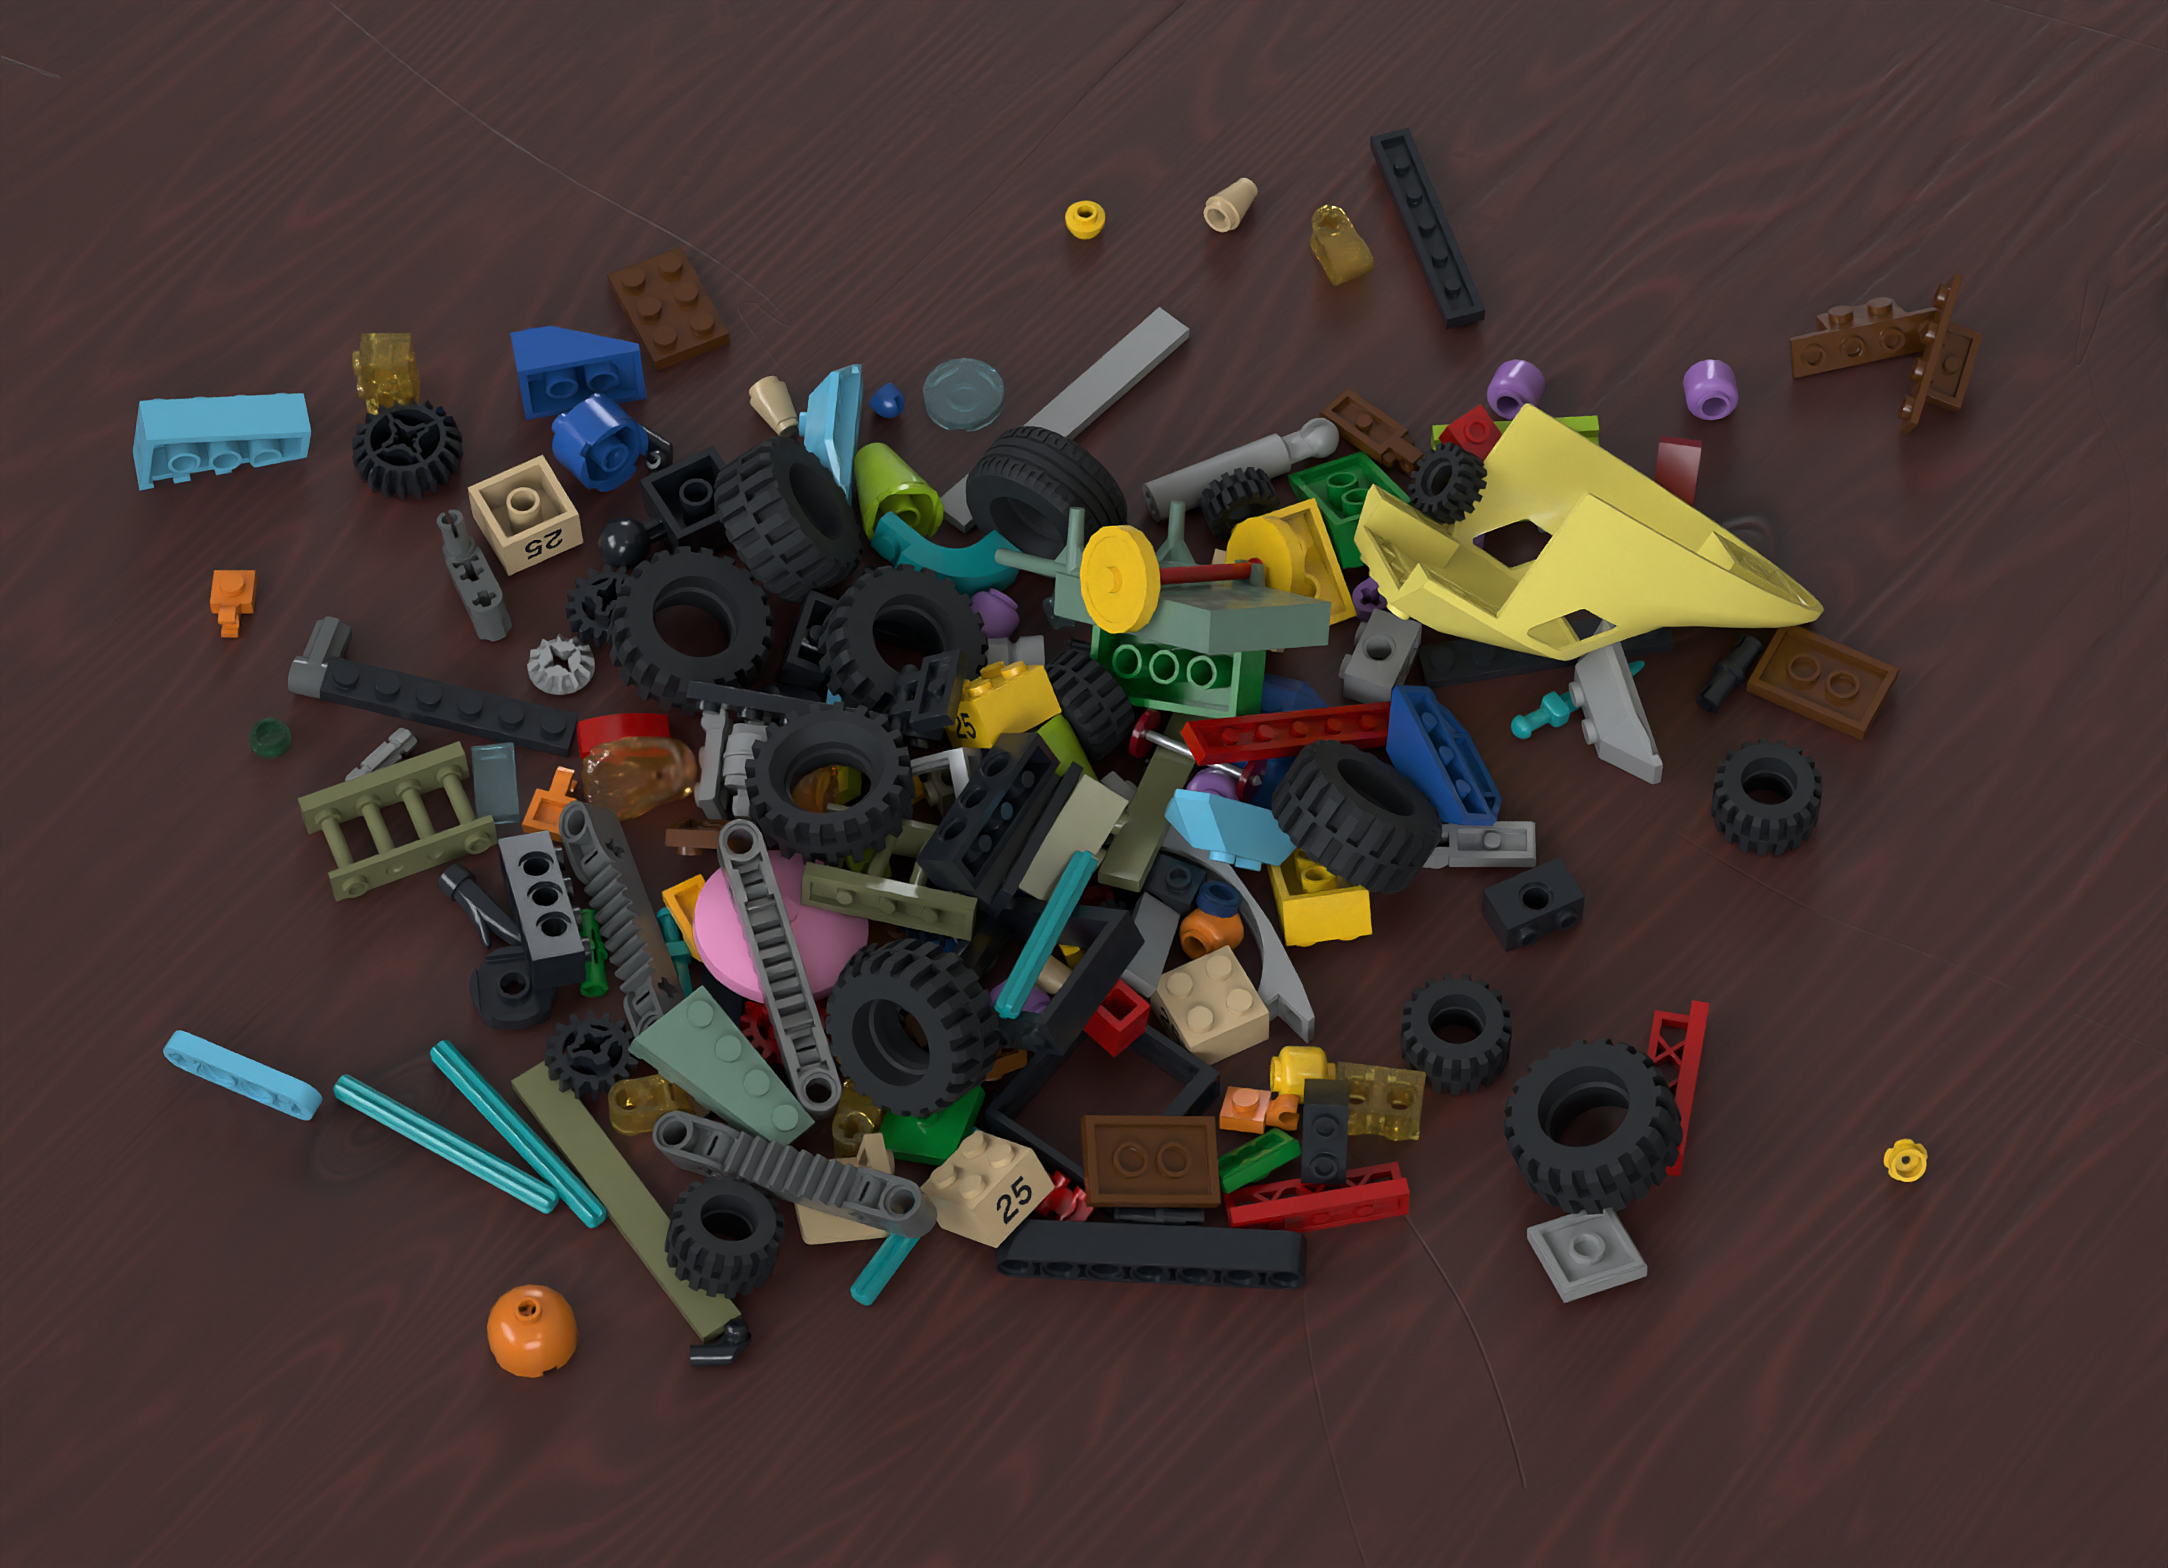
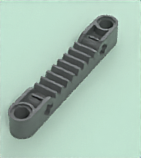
M572 801L565 806L560 815L558 825L560 837L575 875L586 885L584 892L594 897L589 902V905L599 911L594 916V919L604 925L599 930V933L609 939L604 944L606 949L614 953L609 960L620 967L614 972L615 976L625 981L620 986L621 991L627 994L624 997L623 1006L633 1035L636 1038L686 997L618 816L609 808L581 801Z
M744 819L733 820L727 823L720 832L717 844V858L732 905L737 913L738 922L742 927L743 938L747 943L748 954L753 962V970L758 978V986L762 991L764 1005L768 1010L769 1021L773 1026L774 1037L777 1040L779 1054L791 1093L813 1120H823L831 1116L837 1108L841 1095V1083L762 834L751 821ZM734 838H743L750 843L751 850L745 854L734 853L728 847V842ZM812 1085H820L828 1090L830 1098L824 1103H815L807 1097L806 1090Z
M681 1111L666 1113L654 1125L652 1132L653 1142L674 1165L681 1169L707 1177L715 1176L717 1180H723V1176H733V1181L742 1182L745 1179L751 1181V1187L755 1189L762 1187L768 1192L767 1195L907 1238L924 1236L931 1231L936 1223V1206L921 1188L911 1180L872 1168H857L850 1163L846 1166L836 1159L829 1161L820 1154L813 1156L803 1149L799 1152L790 1145L783 1147L773 1140L769 1143L760 1136L753 1138L746 1132L742 1131L740 1133L727 1125ZM686 1136L682 1142L677 1144L682 1137ZM911 1204H914L910 1211L903 1214L906 1207H908Z

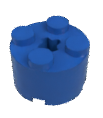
M601 392L592 394L570 412L560 414L552 424V431L555 433L552 443L554 457L590 490L591 488H597L600 492H608L624 484L637 471L638 468L634 463L638 456L642 454L645 457L648 450L649 440L646 430L615 401Z

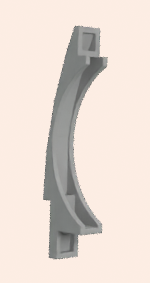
M1112 771L1101 779L1100 783L1129 801L1124 811H1127L1137 787L1129 780L1124 782ZM1171 824L1158 853L1206 870L1207 882H1224L1239 892L1242 902L1238 913L1248 925L1261 956L1263 971L1257 993L1269 1011V1022L1279 1016L1308 1044L1314 1039L1315 1016L1302 982L1271 922L1230 864L1209 860V851L1192 847ZM1109 833L1101 848L1108 852L1115 835Z

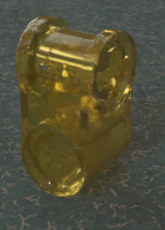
M1329 205L1317 209L1312 215L1311 225L1314 232L1311 235L1310 245L1323 265L1331 283L1337 286L1373 271L1374 263L1370 250L1355 231L1346 213L1336 206Z
M660 1074L619 1081L611 1087L608 1093L610 1123L615 1131L625 1136L653 1131L658 1119L672 1111H681L696 1116L694 1106L689 1103L687 1092L676 1083L669 1082ZM626 1105L636 1106V1108L632 1110L621 1109L623 1106Z
M846 1079L844 1082L838 1109L832 1123V1135L835 1140L833 1152L836 1159L856 1157L864 1134L878 1133L887 1110L880 1109L871 1104L872 1098L868 1095L861 1096L853 1088L855 1083L851 1079Z

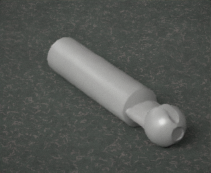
M1315 418L1305 423L1301 430L1280 437L1274 433L1144 483L1142 491L1146 505L1153 519L1159 523L1169 519L1170 502L1172 501L1185 502V512L1200 507L1199 499L1203 497V490L1205 488L1212 489L1209 483L1214 479L1218 482L1223 480L1221 475L1226 472L1231 476L1234 474V469L1241 468L1245 472L1247 467H1254L1255 471L1258 468L1264 470L1269 478L1272 479L1290 472L1291 464L1309 457H1328L1335 452L1338 446L1339 431L1331 421L1324 418Z

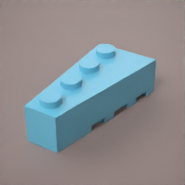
M304 393L140 401L133 445V457L139 490L154 488L153 481L172 477L174 484L190 481V474L212 469L215 470L216 475L231 473L232 469L247 462H250L255 468L306 458L311 437V427Z

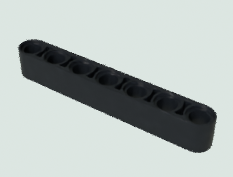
M1024 1219L996 1248L995 1269L1002 1275L1015 1278L1287 1290L1300 1288L1306 1282L1308 1241L1300 1233L1284 1230Z

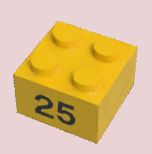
M999 661L981 669V677L971 682L969 679L964 680L955 725L947 726L945 730L953 748H992L1001 733H1023L1061 713L1062 710L1043 665H1025L1024 661L1005 665L1004 661Z

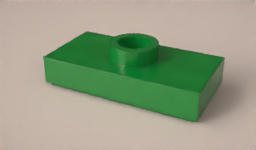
M1275 1127L1218 1158L1220 1190L1229 1194L1249 1182H1256L1266 1178L1271 1170L1302 1154L1298 1140Z

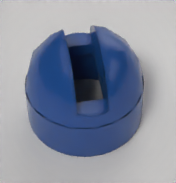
M889 382L876 392L869 402V407L878 415L892 419L904 410L905 397L892 382Z

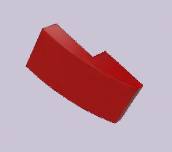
M622 713L605 715L579 721L576 727L580 758L622 763L626 752L667 757L672 746L668 717L665 714Z

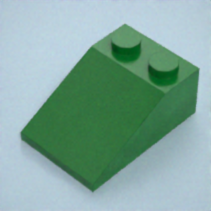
M1363 451L1288 475V482L1299 502L1315 498L1339 566L1342 569L1356 568L1365 564L1360 559L1361 553L1354 542V536L1367 492L1373 484L1414 507L1409 496Z

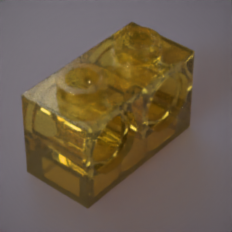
M361 333L360 350L353 351L352 363L354 375H359L358 396L359 399L366 400L368 413L378 415L379 404L387 409L393 407L395 398L401 405L408 404L411 397H413L418 405L420 378L411 333Z
M1338 1061L1335 1080H1349V1100L1360 1099L1364 1101V1103L1358 1105L1349 1103L1348 1135H1360L1363 1133L1383 1135L1395 1141L1419 1139L1426 1072ZM1396 1104H1402L1407 1106L1408 1108L1405 1110H1396L1393 1109L1391 1106Z

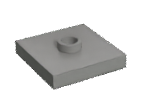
M1612 1207L1603 1209V1214L1588 1215L1584 1209L1579 1214L1572 1213L1527 1228V1239L1564 1303L1647 1276V1265Z

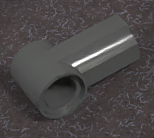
M326 616L325 619L317 620L303 656H296L291 665L288 677L289 692L320 698V688L330 656L344 659L353 636L351 627L334 617Z

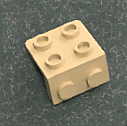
M882 1133L864 1134L856 1157L836 1159L846 1166L850 1163L857 1168L867 1167L888 1174H894L893 1153L890 1149L885 1148ZM794 1203L801 1236L807 1244L885 1238L890 1235V1232Z

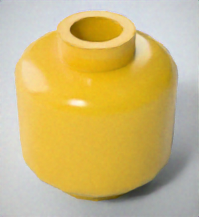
M1285 1046L1280 1051L1278 1057L1273 1056L1271 1059V1091L1278 1092V1096L1283 1094L1296 1095L1300 1097L1299 1104H1304L1305 1078L1336 1079L1335 1063L1327 1062L1326 1054L1320 1047Z

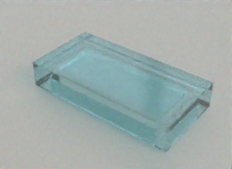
M514 742L471 747L476 819L491 814L494 824L521 822Z

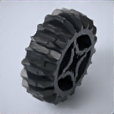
M411 397L408 404L401 405L395 398L393 407L388 409L379 404L378 415L366 413L365 424L357 425V437H354L352 442L353 464L357 468L362 482L368 483L373 493L382 490L387 500L394 494H398L402 502L405 501L408 495L413 494L420 501L422 492L425 491L436 495L438 490L437 484L449 486L450 475L458 474L459 462L463 461L462 457L464 455L461 445L463 444L462 434L458 430L453 416H447L442 406L433 409V405L429 400H426L421 405H417L413 397Z

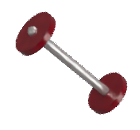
M1149 708L1142 714L1130 740L1129 751L1132 756L1142 758L1149 751L1153 743H1156L1195 760L1187 745L1158 733L1161 723L1160 711ZM1267 759L1248 761L1244 769L1229 763L1207 766L1220 769L1239 779L1236 795L1240 802L1248 804L1255 797L1263 782L1267 769Z

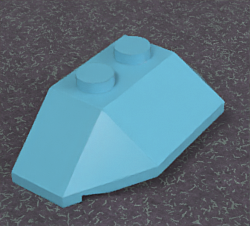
M852 364L831 372L809 395L807 412H800L799 436L805 437L804 445L806 450L813 452L820 459V463L824 468H828L833 474V479L838 487L841 486L849 506H852L855 479L853 460L858 450L864 391L862 364Z
M1183 789L1175 790L1174 797L1170 799L1165 810L1164 817L1192 847L1209 851V860L1227 864L1235 863V867L1260 871L1261 864L1280 866L1297 848L1290 841L1288 834L1283 833L1279 828L1278 820L1274 819L1272 810L1211 793Z

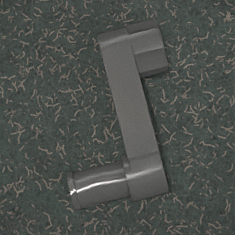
M448 510L452 524H448L446 515L443 512L436 521L444 540L443 553L449 575L473 622L477 636L480 639L490 641L500 640L506 637L508 631L513 627L502 590L480 547H477L474 539L468 536L463 514L458 510ZM475 573L477 581L471 582L468 579V575Z

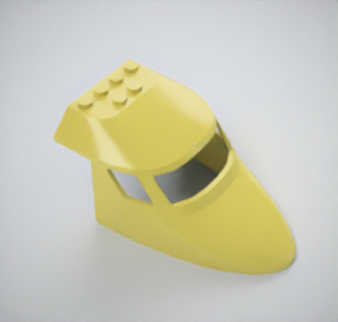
M1530 403L1523 405L1484 460L1485 465L1483 468L1487 470V476L1482 478V480L1487 482L1486 489L1479 490L1478 494L1483 497L1480 503L1476 500L1473 502L1472 505L1475 510L1471 514L1466 511L1464 512V520L1459 522L1455 519V524L1451 525L1439 523L1373 484L1367 492L1354 536V542L1361 553V561L1369 567V576L1378 583V592L1388 601L1386 607L1399 618L1407 621L1412 617L1442 633L1562 661L1575 659L1585 655V653L1662 627H1789L1815 621L1824 611L1821 603L1803 586L1731 532L1624 461ZM1522 519L1530 520L1552 535V538L1537 559L1515 567L1506 566L1473 543V538ZM1580 609H1586L1616 625V627L1580 641L1564 615Z

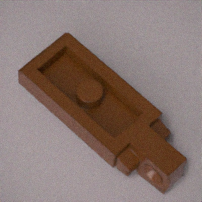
M1346 388L1319 412V418L1331 421L1337 427L1341 437L1378 463H1383L1388 468L1395 465L1399 471L1411 477L1412 471H1419L1420 466L1416 463L1420 458L1423 459L1424 453L1414 447L1415 441L1408 436L1409 430L1350 388Z

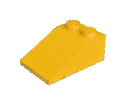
M1315 498L1259 516L1277 517L1286 522L1298 537L1305 564V582L1302 595L1331 602L1329 626L1356 617L1355 607ZM1241 523L1235 525V527L1230 532L1231 535L1233 534L1235 528Z
M1296 848L1280 866L1267 864L1278 921L1286 946L1307 947L1316 942L1335 939L1347 941L1362 935L1372 934L1369 891L1364 886L1352 885L1339 875L1336 877L1326 871L1327 868L1318 862H1313L1301 848Z

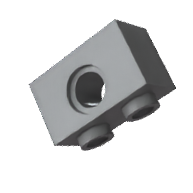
M1374 608L1368 623L1362 621L1357 629L1354 639L1356 648L1353 655L1346 654L1342 661L1339 678L1344 679L1343 697L1364 704L1391 701L1392 690L1396 685L1404 684L1417 656V647L1421 646L1422 623L1410 619L1406 621L1395 614ZM1373 658H1383V660H1376Z

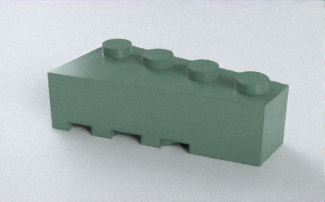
M703 985L634 1038L628 1048L629 1052L639 1059H644L656 1068L661 1076L671 1083H676L692 1095L697 1103L706 1110L710 1109L725 1120L729 1127L740 1133L742 1131L746 1132L753 1138L760 1136L769 1143L773 1140L786 1147L787 1145L792 1146L808 1133L815 1124L811 1116Z

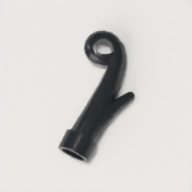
M461 862L454 863L447 868L439 878L437 888L451 901L457 902L463 908L474 924L485 949H491L492 947L490 930L509 944L522 946L515 921L476 882V876Z

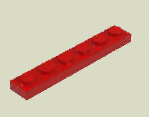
M1391 701L1187 721L1180 733L1198 766L1298 756L1304 746L1321 739L1325 741L1330 739L1338 740L1343 745L1348 743L1356 746L1358 749L1386 747Z

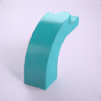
M891 511L880 518L870 546L883 558L895 565V568L899 564L914 565V571L917 572L923 567L936 571L935 577L942 581L946 577L957 584L954 589L961 596L966 593L970 599L975 592H988L990 588L1000 592L1015 581L1020 570L998 564L995 561V553L999 548L1021 552L996 530H993L978 543L970 547L959 549L946 548L923 538Z

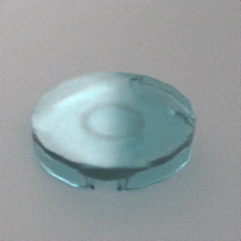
M971 358L951 359L938 365L927 376L923 387L925 410L932 421L945 429L955 431V428H966V432L976 431L991 424L1000 415L1005 398L1003 380L997 371L985 362Z

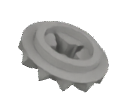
M559 633L556 639L550 641L542 638L540 646L537 649H531L527 667L529 677L536 687L549 694L564 695L580 690L590 681L595 671V659L589 644L584 645L577 636L569 639L564 638ZM553 657H559L563 661L568 660L569 672L560 665L554 666Z

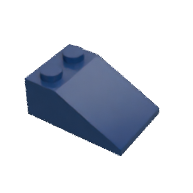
M555 326L532 327L510 333L526 420L568 413L575 406L597 392L603 393L617 404L647 399L638 343Z

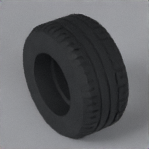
M1023 426L1004 431L980 458L966 479V503L979 529L985 536L996 530L1021 552L1051 560H1055L1067 545L1070 507L1085 508L1084 549L1091 536L1102 527L1127 525V504L1123 492L1107 469L1087 450L1074 441L1042 427ZM1037 574V575L1046 577V578L1051 579V580H1056V578H1053V577H1049V576Z

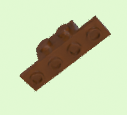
M1955 273L1946 284L1940 283L1933 297L1932 306L1937 308L1933 321L1929 320L1923 330L1920 343L1926 346L1922 358H1916L1909 376V380L1913 381L1914 385L1911 394L1904 396L1898 411V418L1903 419L1899 433L1907 435L1918 425L1925 401L1953 412H1957L1961 408L1983 334L1949 322L1963 276Z
M1879 297L1869 300L1865 305L1855 307L1836 306L1829 309L1827 313L1815 315L1818 332L1789 338L1792 376L1797 378L1924 351L1926 345L1920 343L1921 336L1927 322L1934 320L1937 308L1932 307L1906 313L1894 299Z

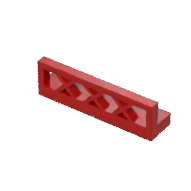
M1694 1000L1691 1003L1690 1015L1655 1010L1647 1055L1653 1059L1656 1067L1669 1060L1679 1072V1077L1668 1083L1671 1092L1676 1090L1674 1099L1682 1117L1680 1124L1683 1129V1141L1680 1146H1677L1679 1156L1675 1165L1665 1168L1668 1175L1678 1177L1681 1175L1710 1004ZM1661 1025L1687 1029L1685 1040L1670 1048L1660 1036ZM1657 1048H1659L1662 1054L1656 1057ZM1683 1052L1681 1061L1677 1055Z
M1398 1161L1346 1170V1185L1301 1183V1178L1240 1188L1229 1194L1223 1192V1202L1229 1228L1284 1230L1302 1233L1409 1214L1410 1191L1407 1179L1401 1177ZM1391 1177V1180L1369 1184L1372 1180ZM1329 1187H1342L1341 1189L1326 1191ZM1294 1193H1296L1297 1195H1299V1196H1295V1197L1283 1198L1284 1195H1289V1194H1294ZM1248 1201H1253V1202H1255L1254 1204H1248V1205H1242V1206H1237V1207H1235V1204H1236V1203H1242V1202H1248Z

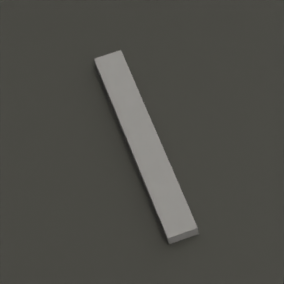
M1159 307L1023 426L1042 427L1073 440L1189 338V328ZM968 474L940 498L944 506L943 518L964 534L976 525L966 503V479Z

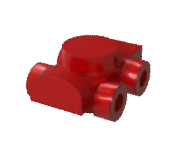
M1056 1170L1053 1175L1046 1172L1055 1188L1034 1210L1043 1216H1047L1050 1210H1053L1058 1214L1054 1219L1057 1221L1087 1222L1096 1210V1207H1086L1085 1188L1077 1185L1075 1190L1067 1187L1071 1178L1059 1170Z

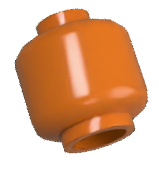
M1197 906L1184 918L1180 925L1181 946L1184 952L1193 960L1227 945L1233 951L1239 946L1244 937V926L1239 913L1230 918H1220L1204 913Z

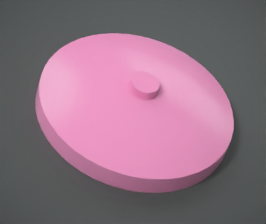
M780 850L767 851L814 1001H819L832 994L833 985L845 965L860 948L867 945L868 919L801 905L802 874L805 868L802 855L795 853L788 860L781 856ZM816 859V864L824 865V862ZM719 868L703 886L696 903L693 918V936L696 949L707 969L723 985L745 998L764 1003L762 991L758 986V978L753 970V962L748 954L747 943L743 938L742 927L738 922L737 913L732 905L722 870Z

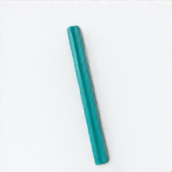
M441 1040L430 1050L432 1061L543 1180L559 1192V1197L587 1227L594 1229L600 1223H603L608 1217L606 1207L451 1042Z
M342 1075L338 1082L335 1083L333 1091L337 1099L543 1213H551L558 1204L560 1197L559 1192L555 1188L354 1077Z

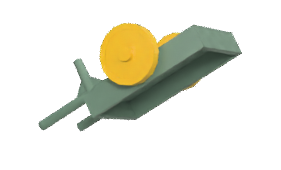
M1179 501L1170 502L1168 537L1156 553L1143 532L1131 525L1102 527L1091 536L1084 549L1085 508L1070 507L1067 545L1055 560L1006 548H999L995 553V561L998 564L1056 578L1054 615L1096 625L1110 634L1127 633L1204 654L1328 645L1331 602L1302 595L1305 582V564L1298 537L1286 522L1275 516L1247 518L1238 525L1228 542L1224 564L1198 565L1195 563L1184 542L1185 502Z

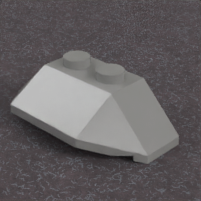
M1602 619L1594 635L1615 628V625ZM1620 641L1585 653L1575 665L1574 682L1569 683V691L1575 708L1582 707L1585 719L1581 721L1587 744L1594 743L1600 759L1651 784L1661 782L1663 763Z

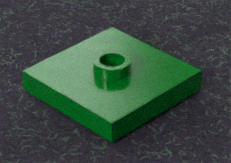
M977 1086L943 1111L933 1113L928 1117L917 1118L911 1115L904 1117L892 1114L891 1108H888L878 1133H882L885 1148L892 1151L894 1159L941 1166L960 1147L962 1141L970 1135L986 1094L982 1086Z

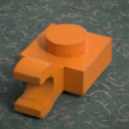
M214 570L210 607L212 614H218V624H222L221 637H239L241 614H254L258 583L256 570Z
M559 766L555 772L550 790L536 789L522 823L524 833L529 834L549 830L551 840L563 843L558 828L559 818L567 804L577 801V799L573 798L578 786V781L573 780L575 770Z
M1228 1086L1220 1112V1129L1264 1134L1267 1125L1286 1131L1297 1130L1300 1114H1297L1300 1097L1293 1094H1283L1272 1100L1271 1091Z

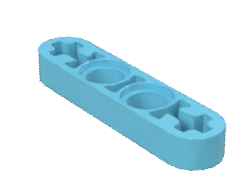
M175 1031L163 1049L165 1057L175 1066L301 1120L312 1119L323 1100L321 1094L315 1088L299 1079L184 1031Z

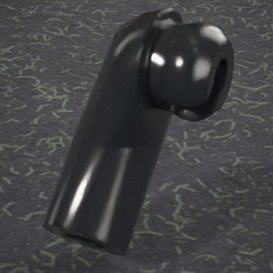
M739 1318L731 1319L725 1324V1334L716 1344H691V1367L731 1365L750 1345L752 1335L749 1332L748 1323Z

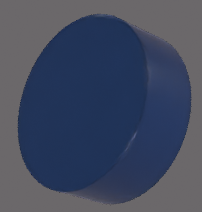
M1220 881L1203 883L1196 898V904L1200 910L1220 918H1230L1236 915L1242 902V897L1235 888Z

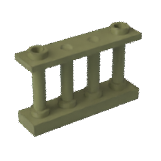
M460 741L298 798L303 822L308 834L320 830L324 832L338 866V869L328 872L336 902L345 898L359 897L367 892V890L468 854L481 853L490 846L498 844L492 815L476 819L461 784V780L469 778L470 775L466 755ZM444 787L460 825L436 834L420 795ZM404 802L420 840L395 848L380 809ZM359 816H364L379 854L355 863L339 824Z
M828 802L826 813L842 811L850 807ZM901 818L903 832L898 838L890 834L884 837L886 849L880 853L874 851L866 874L841 869L845 857L839 858V867L828 866L827 859L824 865L807 862L802 874L801 905L968 941L972 939L975 930L978 898L960 895L961 891L958 890L946 892L927 888L926 885L929 877L917 862L909 883L884 878L891 855L897 854L917 859L938 828L937 825Z

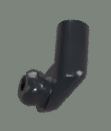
M640 424L646 430L649 440L647 460L645 459L646 468L654 474L673 465L672 443L646 425Z

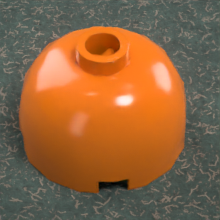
M527 1284L513 1288L502 1295L492 1307L487 1323V1336L491 1352L501 1368L516 1376L535 1378L543 1376V1371L550 1370L555 1366L558 1370L568 1362L576 1350L579 1334L574 1311L562 1294L547 1286Z

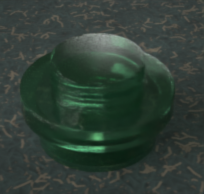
M271 717L263 718L256 722L249 734L251 750L255 755L265 759L277 758L283 755L290 748L292 742L291 732L287 725Z

